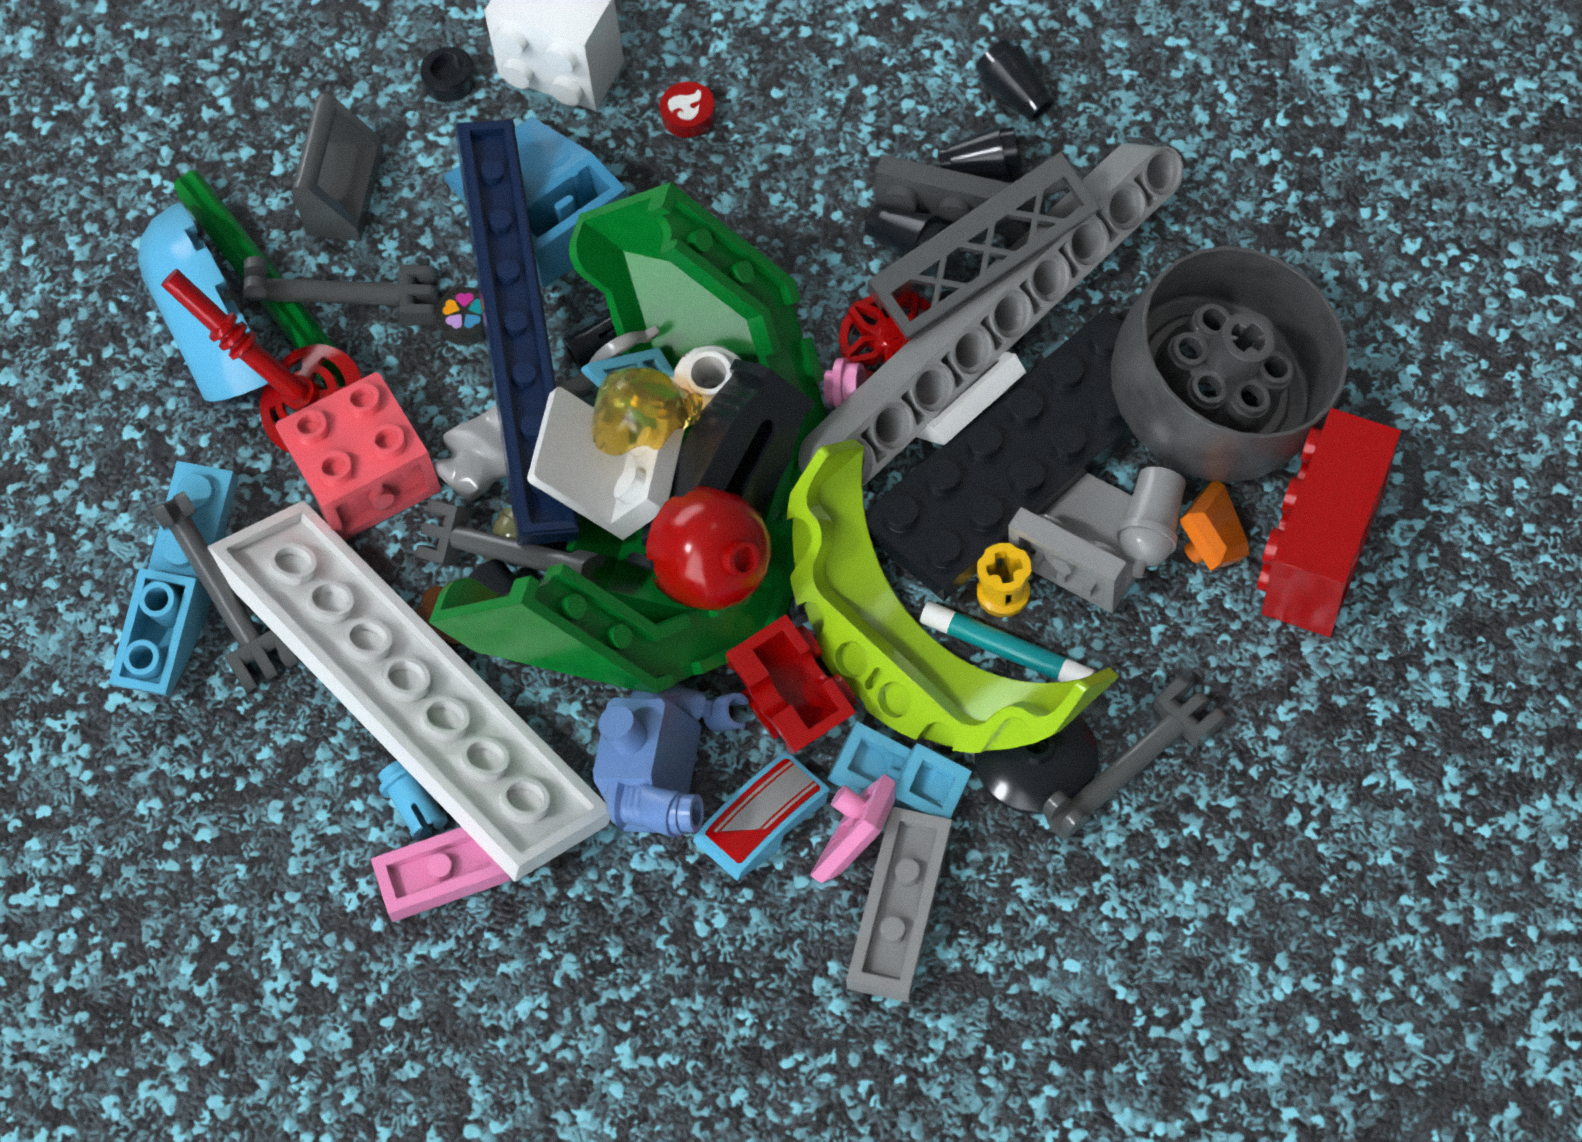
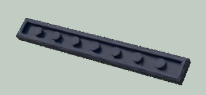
M499 120L456 123L455 137L517 546L576 541L579 535L576 511L530 484L527 479L548 396L556 388L514 121Z

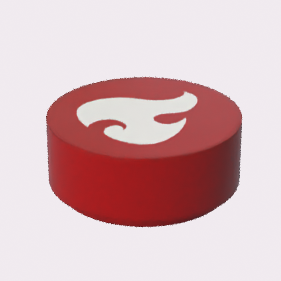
M691 81L680 82L669 87L661 97L660 112L662 123L671 134L682 138H693L704 134L714 124L716 118L714 97L711 91L704 85Z

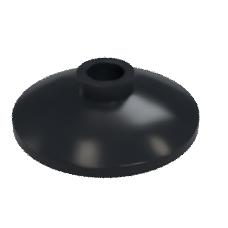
M1079 714L1059 733L1041 740L1048 746V749L1041 754H1033L1025 746L974 753L976 771L986 791L1002 805L1027 814H1044V804L1059 790H1062L1071 800L1094 779L1098 762L1095 737L1086 721Z

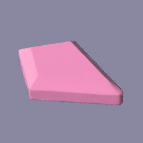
M883 774L860 794L846 785L838 790L831 802V806L843 813L844 816L811 871V877L820 883H824L841 875L881 833L895 802L896 781Z

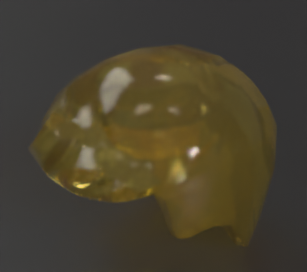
M634 366L613 371L602 380L596 395L591 424L593 442L596 443V447L603 453L613 456L622 455L639 446H648L653 450L661 449L673 431L677 428L685 429L699 419L703 397L696 392L690 393L669 375L651 367Z

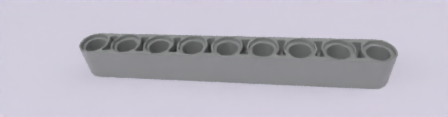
M1125 143L1117 147L1082 180L1100 206V211L909 340L807 435L801 443L798 452V464L801 472L805 471L820 447L856 439L864 446L862 486L866 485L927 427L928 423L955 401L1004 352L1010 349L1175 193L1183 178V163L1177 151L1169 146ZM1070 191L1045 215L1066 218L1079 209L1081 205ZM1038 224L1035 238L1051 228V226ZM1030 229L1008 250L1016 251L1027 244ZM998 258L987 268V270L1003 259Z

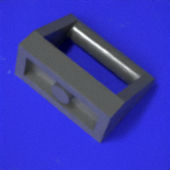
M319 94L316 97L292 187V195L307 236L361 241L384 148L381 138L339 100L329 94Z

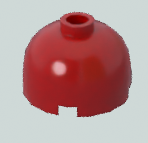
M704 485L693 487L695 490L689 491L683 497L675 495L666 501L651 523L646 543V555L648 560L654 562V572L658 578L652 579L657 589L673 602L709 611L734 607L756 592L766 577L772 557L771 536L760 512L744 498L734 493Z

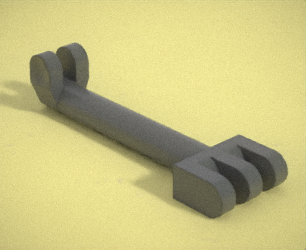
M251 256L244 260L243 300L398 306V325L430 326L439 321V309L435 306L439 301V290L435 287L438 284V269L426 265L399 264L398 283L267 278V260L265 258Z
M182 491L173 496V499L152 508V512L163 530H170L239 644L240 648L226 655L225 659L244 691L248 693L257 687L253 675L245 667L253 661L256 662L267 681L278 675L266 655L270 651L276 649L280 660L288 669L298 664L299 661L295 654L272 630L262 635L260 634L238 595L231 589L210 553L208 545L191 517L196 513V510L186 493Z
M429 499L426 511L436 516L445 517L442 527L423 522L420 534L439 538L437 549L428 545H417L415 557L457 567L460 551L462 550L544 572L547 571L548 566L565 563L600 586L601 579L593 578L596 566L604 568L607 556L580 549L567 553L536 544L517 546L516 539L468 528L467 523L470 509Z
M1184 675L1178 677L1154 698L1153 709L1163 717L1161 721L1071 800L1062 790H1059L1046 801L1043 813L1049 827L1058 837L1062 839L1069 838L1088 821L1090 815L1181 735L1198 749L1225 724L1228 716L1220 708H1216L1201 722L1196 718L1208 707L1211 700L1200 691L1184 705H1181L1179 701L1191 690L1193 683Z

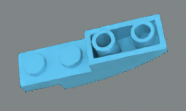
M177 461L166 502L182 491L186 493L196 510V513L191 518L209 546L228 537L225 534L239 477L230 470ZM161 525L158 529L148 569L139 568L109 684L169 697L193 652L212 599L170 530L164 531Z

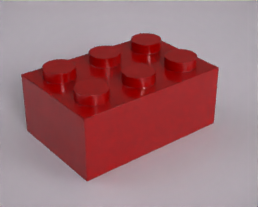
M1330 408L1323 429L1311 427L1300 461L1303 462L1298 476L1292 477L1282 504L1281 511H1283L1279 526L1278 528L1273 527L1263 553L1262 562L1264 564L1256 589L1266 592L1262 615L1331 638L1384 494L1401 430L1334 408Z

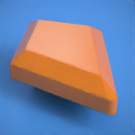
M1212 480L1205 485L1179 519L1180 524L1190 538V541L1184 546L1186 555L1196 564L1204 560L1210 571L1237 563L1250 554L1248 540L1225 485L1220 481Z

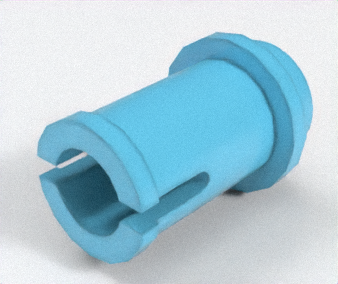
M398 760L389 764L380 772L378 778L382 784L379 787V791L383 797L392 799L409 828L413 840H421L433 835L427 824L433 823L438 831L444 827L448 821L445 813L440 810L436 801Z

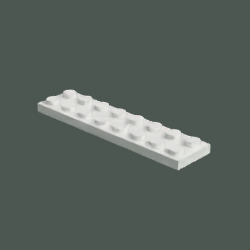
M304 500L208 546L210 553L231 589L514 882L609 824L610 817L606 803L334 530H331L330 526Z

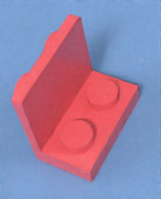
M372 373L277 421L275 424L279 436L313 492L325 522L344 541L442 491L427 449L380 373Z

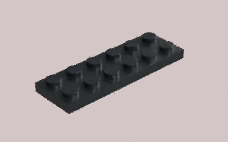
M1104 308L973 419L947 444L940 447L865 511V517L871 540L941 600L945 601L977 573V562L988 547L997 543H1009L1008 525L1020 507L1036 515L1043 514L1087 473H1092L1134 436L1120 413L1112 390L1111 360L1116 339L1123 322Z

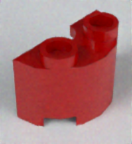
M787 614L725 653L728 667L733 671L735 670L747 687L741 694L747 697L748 705L756 718L773 739L779 736L783 738L788 753L791 755L856 713L853 706L857 704V701L849 685L839 674L828 678L815 661V659L822 655L816 639L804 625L796 628Z

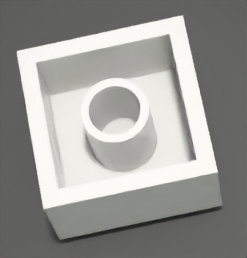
M490 0L484 13L499 77L514 87L520 89L531 88L551 95L565 105H580L597 111L625 62L615 0Z

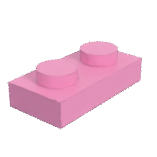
M462 827L371 858L382 897L392 922L511 881L510 876Z

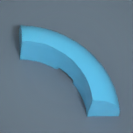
M178 202L158 214L149 223L140 239L138 263L143 281L159 308L204 400L210 402L226 400L268 384V382L240 358L232 360L228 356L230 349L222 351L218 347L220 340L213 342L209 339L210 331L161 286L164 279L172 271L178 269L226 314L233 312L238 317L236 324L243 321L247 325L233 299L223 303L218 293L228 289L227 284L208 247H205L203 241L198 239L196 234L198 231L193 220L182 203ZM247 325V329H246L245 332L250 331L248 325Z

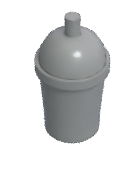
M1146 467L1142 469L1139 473L1125 519L1119 524L1117 539L1119 540L1123 556L1130 563L1134 564L1131 575L1135 578H1143L1145 568L1160 565L1176 549L1178 542L1176 531L1186 481L1173 470L1163 467Z

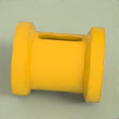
M997 543L988 547L977 562V575L979 578L977 600L981 608L990 615L1011 617L1019 614L1027 606L1030 598V584L1028 580L1031 577V560L1024 550L1016 548L1011 543ZM1002 558V566H997V559ZM1001 578H1005L1007 583H1002ZM1006 595H1011V601L1006 603Z

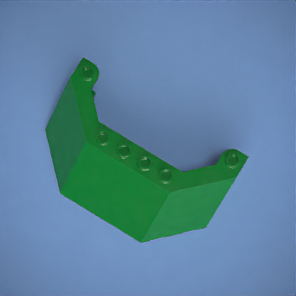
M671 182L579 214L569 242V255L577 273L604 293L617 337L629 332L644 331L654 325L659 328L661 333L647 343L634 345L622 353L623 355L660 348L672 369L675 370L681 358L694 348L704 345L724 346L734 351L741 360L759 363L771 369L814 401L815 404L810 414L804 413L791 460L761 514L771 536L772 557L766 577L756 592L734 607L709 611L673 602L657 589L652 579H658L655 573L631 566L626 561L631 551L643 555L646 554V547L642 545L643 527L626 539L621 540L591 520L578 514V539L576 541H569L565 552L571 553L580 549L607 556L604 568L596 566L593 578L601 579L600 586L565 563L548 566L545 577L541 581L532 576L515 579L511 591L501 596L475 579L461 578L447 583L442 588L429 620L430 624L474 652L652 694L673 687L675 683L691 676L703 674L727 664L726 652L787 614L793 595L790 575L795 569L792 543L793 518L787 520L789 496L803 474L798 464V452L801 443L810 432L827 418L817 385L818 382L824 381V376L812 337L803 338L793 305L801 302L795 279ZM617 404L612 420L631 431L638 422ZM678 406L673 409L674 411L682 415L679 411ZM687 420L681 447L693 427Z

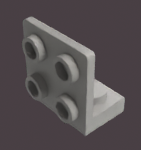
M1087 473L1043 514L1036 515L1020 507L1008 525L1009 543L1027 553L1031 560V571L1113 614L1136 579L1131 575L1134 564L1130 563L1123 556L1119 540L1117 539L1119 524L1125 519L1132 495Z

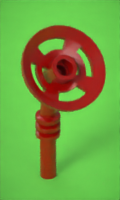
M175 269L161 284L167 292L210 331L209 339L213 342L220 340L218 347L222 351L230 349L228 356L232 360L240 358L268 382V384L264 385L261 394V421L270 440L287 453L289 451L275 427L276 422L273 410L276 409L281 420L289 416L285 404L293 410L299 411L364 378L359 366L349 355L329 345L316 344L304 346L291 352L279 362L255 341L257 337L255 332L252 330L245 332L247 325L243 321L236 324L238 317L233 312L229 314L223 312L180 270ZM325 359L333 362L340 369L346 386L339 387L334 374L321 366ZM302 361L301 370L295 373L288 370ZM316 374L324 378L328 389L313 381Z

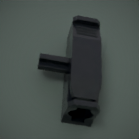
M734 359L729 369L733 375L700 412L680 449L669 499L675 495L683 497L689 491H694L693 487L704 485L737 494L750 503L761 515L791 460L804 413L810 414L815 403L811 398L771 369L759 363ZM652 521L643 526L642 545L646 547ZM630 552L626 561L631 566L655 573L654 562L648 560L646 554Z

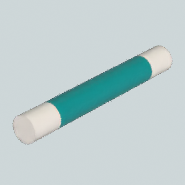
M932 601L926 603L920 617V623L1060 682L1081 679L1096 672L1092 668Z

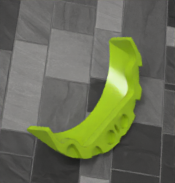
M851 439L820 447L789 496L787 520L793 518L792 543L795 566L790 575V581L796 605H804L810 624L816 634V641L822 652L821 659L833 676L839 674L846 681L853 694L862 700L865 709L870 714L905 736L914 740L923 738L941 745L953 747L952 751L981 753L986 750L1011 749L1033 744L1059 733L1119 677L1109 667L1087 677L1065 682L1041 683L1014 680L971 665L940 645L905 609L887 581L875 554L868 531L863 503L862 464L864 446L856 439Z

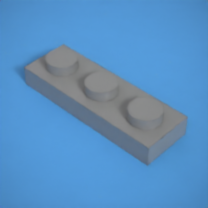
M892 806L846 979L847 989L909 1003L952 832V819Z

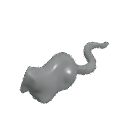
M654 325L644 331L629 332L616 337L601 347L589 363L617 357L638 343L651 341L661 332ZM582 372L567 381H555L556 388L562 387L576 397H581L596 387ZM496 404L482 415L454 427L443 435V442L450 451L451 457L433 462L434 470L456 493L466 500L473 502L483 495L496 481L507 477Z

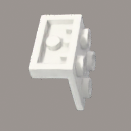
M557 387L548 396L527 479L530 484L621 540H624L652 521L664 503L669 500L687 418L667 407L648 422H639L630 431L564 388Z

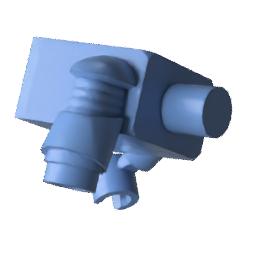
M675 685L659 693L652 694L633 690L629 698L614 697L610 699L606 710L601 714L598 721V729L601 735L593 769V779L606 802L611 821L624 832L659 833L671 838L679 837L686 832H699L704 818L703 801L700 795L689 794L702 726L697 721L703 717L707 727L714 732L742 729L746 724L732 720L729 715V706L746 705L749 702L747 697L741 693L734 692L705 699V694L702 691Z

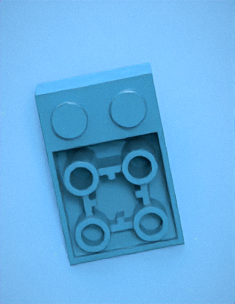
M530 117L515 127V134L539 283L544 289L574 268L569 255V242L579 214L627 198L628 194L627 189L592 152L534 117ZM459 165L443 176L448 186L465 203Z

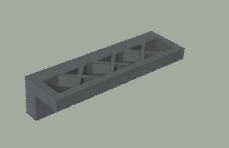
M1060 151L869 279L868 293L880 311L885 308L905 339L909 340L1100 211V206ZM1066 186L1081 205L1079 209L1066 218L1040 214L1041 203ZM1019 220L1031 223L1028 242L1018 250L1013 251L991 246L993 235L1013 221ZM1038 224L1051 226V228L1035 238ZM967 252L983 255L980 274L969 283L943 279L945 267ZM989 256L1003 259L987 270ZM938 272L937 278L931 277ZM919 284L935 287L931 308L910 322L896 300ZM941 288L955 291L939 302Z

